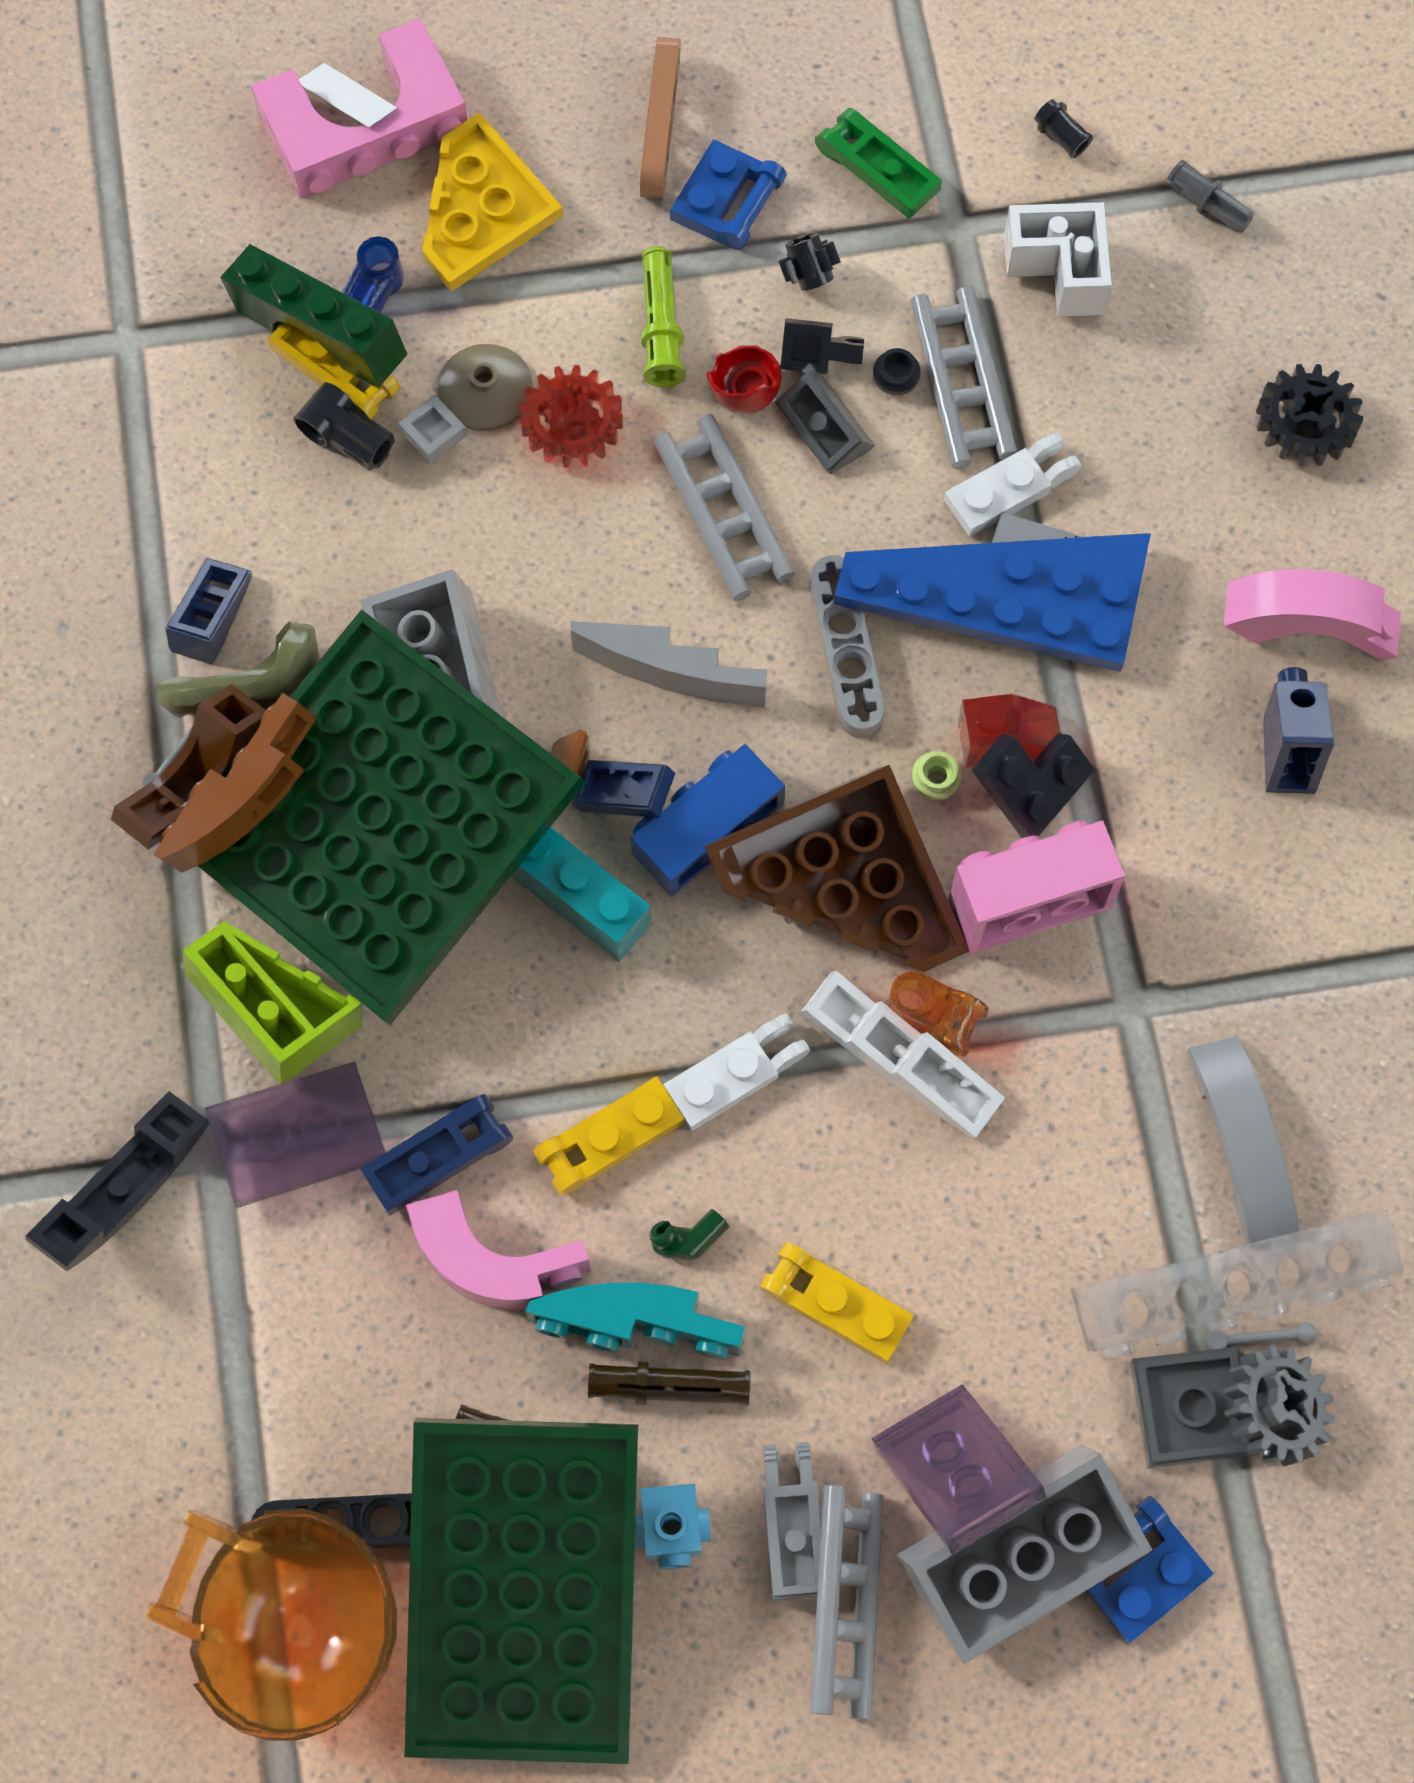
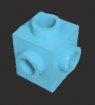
M695 1483L641 1488L642 1514L636 1515L635 1549L645 1548L647 1562L658 1561V1569L661 1570L690 1567L691 1557H701V1542L711 1541L708 1508H697ZM668 1522H676L682 1528L677 1534L668 1535L662 1531V1527Z

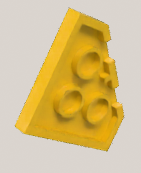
M480 112L442 136L439 151L440 161L437 177H435L429 207L430 217L427 234L424 235L422 254L423 260L452 292L562 219L563 207Z

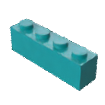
M551 827L511 875L512 878L618 962L621 961L652 925L651 906Z

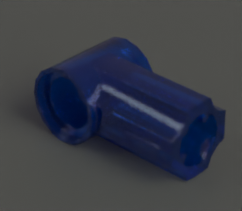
M377 236L365 240L359 246L356 254L357 265L342 293L381 313L389 296L396 293L402 287L404 273L399 251L395 243L388 238ZM377 264H390L383 270L372 269Z

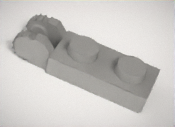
M809 1442L797 1443V1449L795 1450L796 1468L799 1470L800 1484L787 1486L779 1485L778 1471L780 1470L779 1452L776 1451V1445L763 1446L767 1487L763 1488L773 1601L817 1597L822 1524L818 1483H813Z

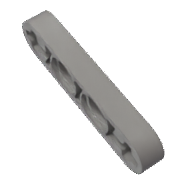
M828 555L820 558L812 568L811 594L839 722L843 730L849 735L856 738H867L874 735L881 728L884 718V701L864 612L833 604L830 584L828 581H825V575L829 572H834L836 579H839L844 558L837 555ZM846 614L854 619L856 627L850 633L838 634L830 629L828 622L834 615ZM847 658H856L864 664L866 671L859 678L849 679L839 672V663ZM863 691L862 701L864 709L870 712L869 721L860 722L858 715H851L854 713L855 708L854 693Z

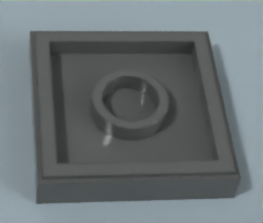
M1238 1347L1133 1358L1130 1361L1147 1469L1256 1455H1249L1246 1452L1249 1442L1246 1436L1234 1438L1232 1433L1239 1425L1236 1418L1225 1417L1224 1413L1225 1410L1234 1407L1233 1400L1223 1394V1389L1236 1385L1228 1372L1232 1368L1241 1366Z

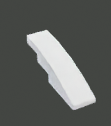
M837 970L828 975L801 1010L803 1015L878 1074L972 1139L978 1136L1005 1099L1002 1094L928 1032L920 1034L882 1001L873 1002Z

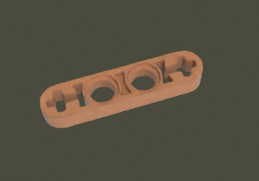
M657 37L641 165L640 197L664 199L680 67V38Z

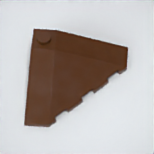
M890 765L870 770L704 846L723 892L742 901L749 897L774 907L772 913L811 927L812 923L839 933V939L873 953H877L878 949L905 959L904 965L921 972H926L969 952V948Z

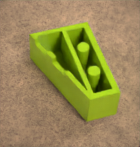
M225 921L182 950L185 976L280 1086L284 1085L362 1027L363 1003L350 994L347 997L322 983L321 977L309 970L304 972L281 959L279 953Z

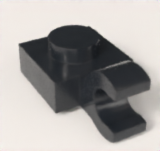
M786 318L780 367L782 370L808 372L810 370L819 374H827L829 360L862 364L865 338L854 336L831 337L833 323Z

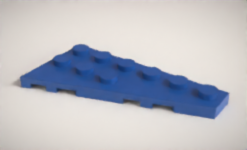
M1151 533L845 552L833 604L1120 672L1125 662Z

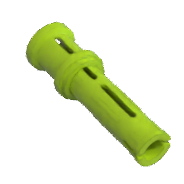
M655 246L646 249L642 253L647 326L641 334V343L647 352V365L643 369V378L649 385L670 387L681 383L686 376V368L680 362L679 348L683 344L684 337L682 330L675 320L672 253L670 250L666 251L665 247Z

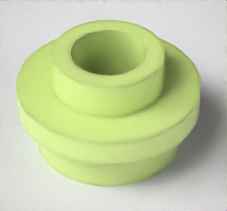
M932 751L922 755L915 762L912 770V783L915 789L923 797L930 800H944L951 797L959 789L962 780V770L957 760L941 751ZM937 771L942 773L946 780L935 784L928 779L927 775Z

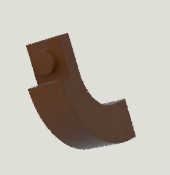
M230 684L199 704L191 732L176 758L157 778L115 805L111 820L145 848L151 849L160 842L164 830L176 821L188 803L192 788L197 782L204 779L210 769L223 777L226 776L232 768V763L237 753L249 744L259 729L261 718L266 710L233 684Z

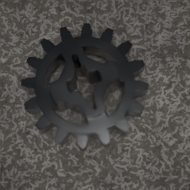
M1296 364L1292 377L1284 370L1279 371L1275 382H1267L1262 398H1260L1256 408V413L1261 415L1256 426L1257 431H1269L1264 443L1266 447L1279 444L1282 447L1279 458L1283 460L1290 453L1296 454L1297 465L1303 466L1307 457H1313L1317 466H1322L1327 453L1335 460H1338L1344 448H1351L1358 435L1357 432L1364 418L1358 414L1363 403L1362 399L1349 398L1354 388L1353 383L1339 385L1337 381L1340 372L1335 370L1329 377L1322 375V366L1320 364L1315 365L1312 373H1306L1302 364ZM1281 401L1284 403L1282 411L1285 416L1283 418L1280 417L1279 403ZM1335 412H1338L1340 420L1338 429L1335 426L1337 418L1333 415Z

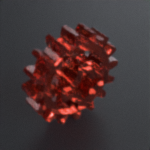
M574 365L571 374L564 375L561 367L557 366L554 369L555 378L550 380L543 374H539L537 376L539 389L526 387L524 390L526 402L519 404L520 419H522L520 421L521 433L523 437H529L530 450L535 452L544 448V461L547 463L551 462L555 456L562 457L564 468L569 467L572 458H579L583 467L588 466V455L591 453L603 459L606 456L604 443L616 445L618 443L617 430L623 429L622 399L620 395H614L612 381L608 380L599 384V373L595 369L587 377L582 376L580 365ZM594 401L602 409L603 417L599 416L598 409L592 406ZM540 415L544 416L545 423L550 425L549 431H546L542 426Z

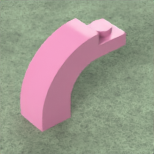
M1275 570L1244 576L1228 582L1224 627L1256 644L1292 634L1330 636L1346 641L1380 661L1397 657L1401 629V612L1384 603V588L1366 580L1319 570Z
M458 1190L406 1205L416 1239L432 1269L454 1291L476 1303L504 1310L527 1309L529 1301L543 1297L540 1285L551 1283L552 1288L566 1287L583 1279L581 1273L591 1271L583 1240L524 1257L503 1256L485 1248L469 1229Z

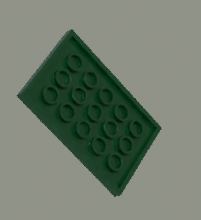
M415 1418L413 1423L404 1757L608 1764L629 1763L639 1424Z

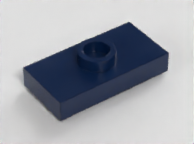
M588 760L581 777L586 784L574 797L572 805L580 812L660 818L675 772L664 764Z

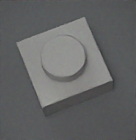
M436 395L432 396L398 422L400 433L430 464L467 436L466 427Z

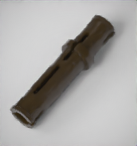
M638 1361V1367L589 1364L588 1398L636 1399V1405H647V1400H666L695 1403H731L749 1406L750 1371L748 1370L741 1372L648 1367L649 1362Z

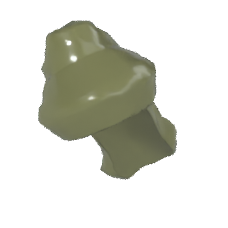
M289 621L276 635L275 650L252 670L207 677L169 678L157 684L156 698L171 714L182 718L196 712L199 704L230 684H233L252 700L279 699L282 693L290 697L320 660L315 628L310 624Z

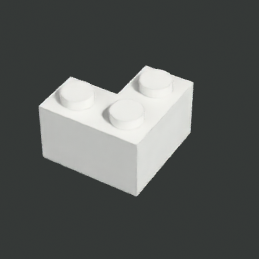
M1104 202L1009 205L1004 233L1007 277L1054 275L1057 317L1104 315L1112 287Z

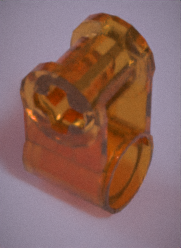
M906 971L898 975L892 983L885 1003L920 1034L928 1032L950 1052L961 1057L967 1056L970 1050L968 1041L978 1020L986 1018L989 1012L987 1005L975 996L953 989L919 971ZM903 991L916 992L922 998L924 1006L918 1009L906 1008L898 999V994ZM960 1016L962 1020L958 1028L953 1029L956 1018Z

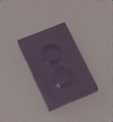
M355 1061L204 1108L235 1209L359 1170L386 1153Z
M963 1384L871 1438L878 1454L951 1554H954L1047 1498L1041 1482Z

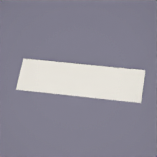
M325 63L299 79L304 88L368 128L397 109L396 106Z

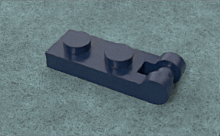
M486 1094L471 1099L360 1168L389 1216L485 1156L503 1149L513 1140L514 1137L506 1124L499 1125L492 1114L495 1107ZM475 1124L481 1136L468 1142L461 1130L468 1125Z

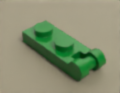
M847 108L837 117V124L832 129L825 128L815 137V144L824 156L830 159L835 158L908 219L913 217L941 191L942 180L853 108ZM849 138H857L852 145L846 141Z

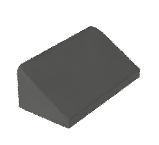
M809 370L775 402L829 474H833L868 453L875 446L826 379Z

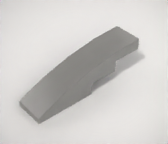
M571 621L570 631L573 651L617 673L664 690L711 701L765 707L767 669L718 667V648L671 645L670 627Z

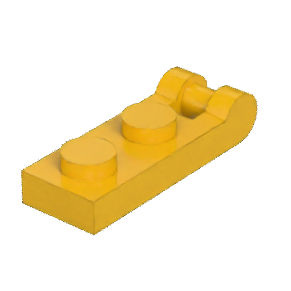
M283 322L267 339L271 350L320 386L324 382H328L340 388L351 398L357 410L370 419H373L379 412L377 406L385 398L391 399L401 389L399 382L391 374L379 389L370 385L363 393L355 387L361 381L360 378L343 370L323 346L291 324Z
M656 1076L560 1135L545 1140L533 1150V1153L540 1165H547L555 1177L552 1180V1184L558 1194L565 1196L685 1124L684 1117ZM578 1148L586 1161L577 1166H572L565 1154Z
M785 1242L777 1255L780 1259L779 1264L773 1274L767 1273L759 1289L784 1306L881 1362L888 1364L911 1324L914 1315L815 1259L799 1246ZM798 1271L812 1279L804 1294L791 1286Z

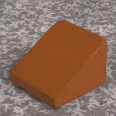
M582 730L556 740L550 754L580 777H582L590 755L589 736L586 731Z

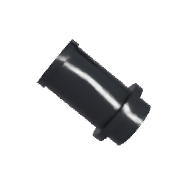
M1051 99L1035 115L1034 120L1038 123L1037 130L1042 134L1047 132L1071 158H1077L1091 144L1093 136L1066 112L1067 105L1064 102L1057 103L1054 99Z

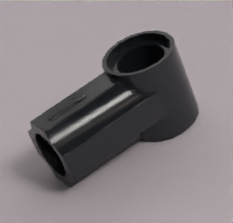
M324 382L293 417L297 428L312 442L322 447H326L328 444L332 445L369 471L376 467L379 468L389 456L391 447L395 443L393 433L358 411L351 398L332 383Z

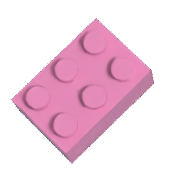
M1076 821L1062 827L1057 832L1058 835L1039 840L1038 836L1025 837L1011 844L1010 850L991 855L989 851H982L963 859L961 865L956 867L949 902L969 948L968 953L979 952L1111 910L1125 874L1104 821L1087 825L1086 821Z

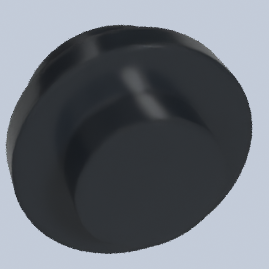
M893 348L887 350L875 361L873 367L874 382L880 390L887 394H907L917 386L920 380V365L917 359L905 349Z

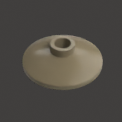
M495 344L473 345L457 352L444 365L438 380V394L442 403L465 427L480 431L495 430L513 423L525 412L533 393L532 376L524 360L514 351ZM482 376L492 377V379L486 383H481L476 380L477 378Z

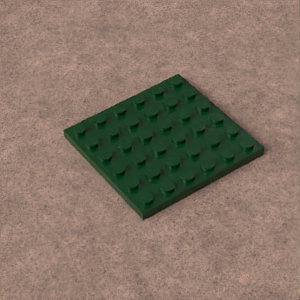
M361 609L290 696L317 718L291 757L304 771L283 799L249 833L228 849L205 863L198 865V867L379 1018L391 1025L586 782L577 773Z

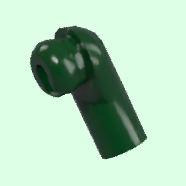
M710 1209L692 1228L673 1226L669 1221L658 1222L652 1227L649 1237L653 1250L658 1255L667 1259L694 1260L701 1257L730 1226L717 1211Z

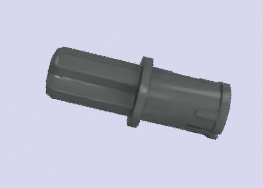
M1185 160L1178 162L1167 178L1168 181H1166L1165 185L1197 206L1196 210L1199 214L1207 211L1234 231L1242 233L1254 217V212L1222 190L1223 182L1220 180L1212 181Z

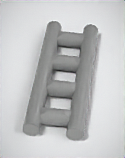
M965 286L957 290L956 294L959 304L931 308L929 297L926 294H919L911 299L919 337L954 469H962L971 464L968 452L970 450L996 446L1000 460H1004L1017 453L975 289L972 286ZM964 322L969 345L942 349L936 327ZM975 363L980 386L952 390L947 368ZM985 404L991 427L963 432L957 409Z
M707 414L697 421V425L702 433L701 435L676 445L670 432H663L657 435L653 442L733 600L741 601L751 594L746 580L772 570L777 581L783 583L793 578L795 572L714 415ZM711 451L722 473L696 484L685 462ZM732 491L742 513L716 523L705 501ZM752 530L762 553L736 563L725 541Z
M825 1485L810 1713L832 1715L833 1698L850 1700V1719L871 1720L883 1495L862 1493L860 1509L845 1506L846 1487ZM843 1528L860 1531L858 1564L842 1561ZM840 1584L856 1586L855 1620L838 1618ZM837 1641L853 1643L851 1677L835 1675Z

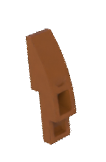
M282 693L277 702L264 712L260 727L249 744L242 748L235 756L232 769L225 778L210 769L204 779L195 784L189 794L188 803L176 821L164 830L160 839V845L154 855L183 873L225 851L249 833L283 799L304 771L291 757L317 718L299 702Z

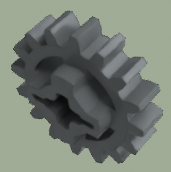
M1271 1345L1243 1355L1240 1358L1242 1365L1232 1368L1228 1372L1236 1385L1223 1389V1394L1232 1399L1234 1407L1224 1411L1225 1417L1236 1418L1239 1424L1232 1433L1234 1438L1246 1436L1249 1439L1246 1452L1249 1455L1263 1452V1461L1267 1465L1281 1462L1284 1467L1317 1456L1319 1454L1317 1445L1327 1443L1330 1440L1329 1435L1322 1427L1335 1423V1417L1325 1411L1324 1405L1334 1400L1333 1395L1322 1393L1319 1387L1325 1380L1324 1374L1312 1376L1309 1372L1312 1359L1305 1357L1296 1360L1295 1349L1292 1347L1278 1350L1276 1345Z

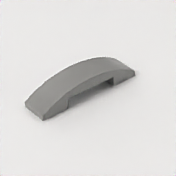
M1239 1037L1188 1048L1187 1052L1201 1097L1208 1100L1236 1193L1232 1198L1247 1246L1251 1247L1298 1235L1300 1233L1298 1217L1280 1142L1261 1085Z

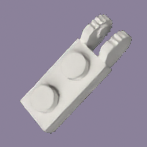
M1053 433L1037 441L1029 450L1024 448L945 492L943 500L968 536L972 537L999 522L1002 512L1012 515L1050 494L1052 488L1073 477L1080 470L1082 464L1073 455L1057 462L1043 473L1038 464L1057 454L1065 444V440L1060 433Z
M787 1014L779 1015L772 1021L765 1023L753 1034L751 1031L663 1084L684 1117V1121L690 1131H694L778 1079L779 1073L803 1059L811 1049L805 1040L790 1044L771 1060H769L762 1049L763 1046L781 1037L792 1027L793 1022Z

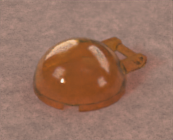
M303 1508L266 1510L264 1515L242 1524L239 1529L204 1513L188 1510L183 1522L188 1529L158 1602H150L145 1616L164 1627L192 1639L189 1654L199 1683H195L193 1686L216 1716L244 1734L267 1741H296L324 1733L354 1715L377 1690L389 1668L397 1639V1604L393 1586L375 1550L359 1533L340 1521ZM210 1537L223 1543V1546L215 1554L201 1579L193 1613L190 1616L178 1609L207 1538Z

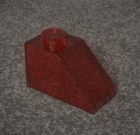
M1012 693L963 699L957 722L965 768L974 767L1002 734L1015 736L1031 760H1034L1057 733H1061L1055 706Z

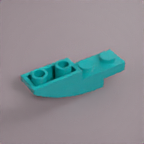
M637 1282L579 1286L529 1301L526 1309L529 1322L536 1323L535 1331L558 1339H565L567 1332L588 1337L586 1342L588 1346L610 1353H617L619 1346L631 1349L636 1329L645 1331L644 1338L651 1342L674 1346L675 1341L680 1340L697 1345L695 1352L700 1355L718 1360H726L727 1354L739 1356L745 1334V1326L697 1314L699 1292L669 1285Z

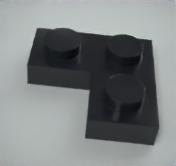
M1057 733L1034 761L1031 760L1015 736L1002 734L971 771L1020 837L1025 838L1029 836L1039 837L1095 769L1071 735Z

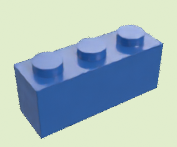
M746 744L734 753L728 750L718 756L708 769L710 773L696 784L693 781L687 782L675 792L671 798L672 804L661 812L660 818L644 817L632 831L634 834L631 836L632 855L671 897L711 865L704 848L705 845L769 817L784 804L785 785Z

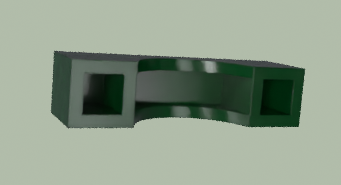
M251 244L245 248L220 277L238 313L271 331L280 321L299 328L323 346L343 370L378 389L408 355L393 319Z

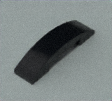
M168 1091L134 1125V1136L69 1202L62 1198L25 1235L26 1241L66 1272L72 1269L113 1237L151 1199L209 1126V1120Z

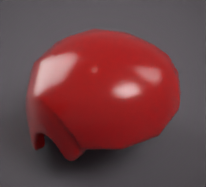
M758 345L738 346L725 354L719 353L716 356L713 370L707 371L706 376L710 388L721 406L733 413L753 414L764 410L777 396L782 382V369L772 353Z

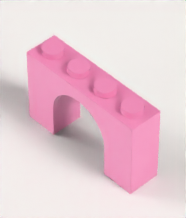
M421 18L378 35L383 63L399 92V97L394 105L397 109L369 128L367 126H340L321 117L313 108L294 69L251 85L257 112L300 198L312 193L327 191L334 184L351 177L369 174L376 167L398 158H408L418 150L440 142L442 136L468 120L465 102Z

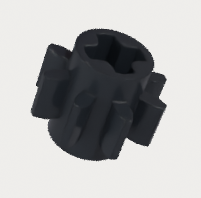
M813 232L797 237L785 245L787 257L778 262L786 282L791 281L792 284L798 282L801 290L807 291L823 286L834 279L832 266L841 263L834 241L828 242L827 239L821 241L818 232Z

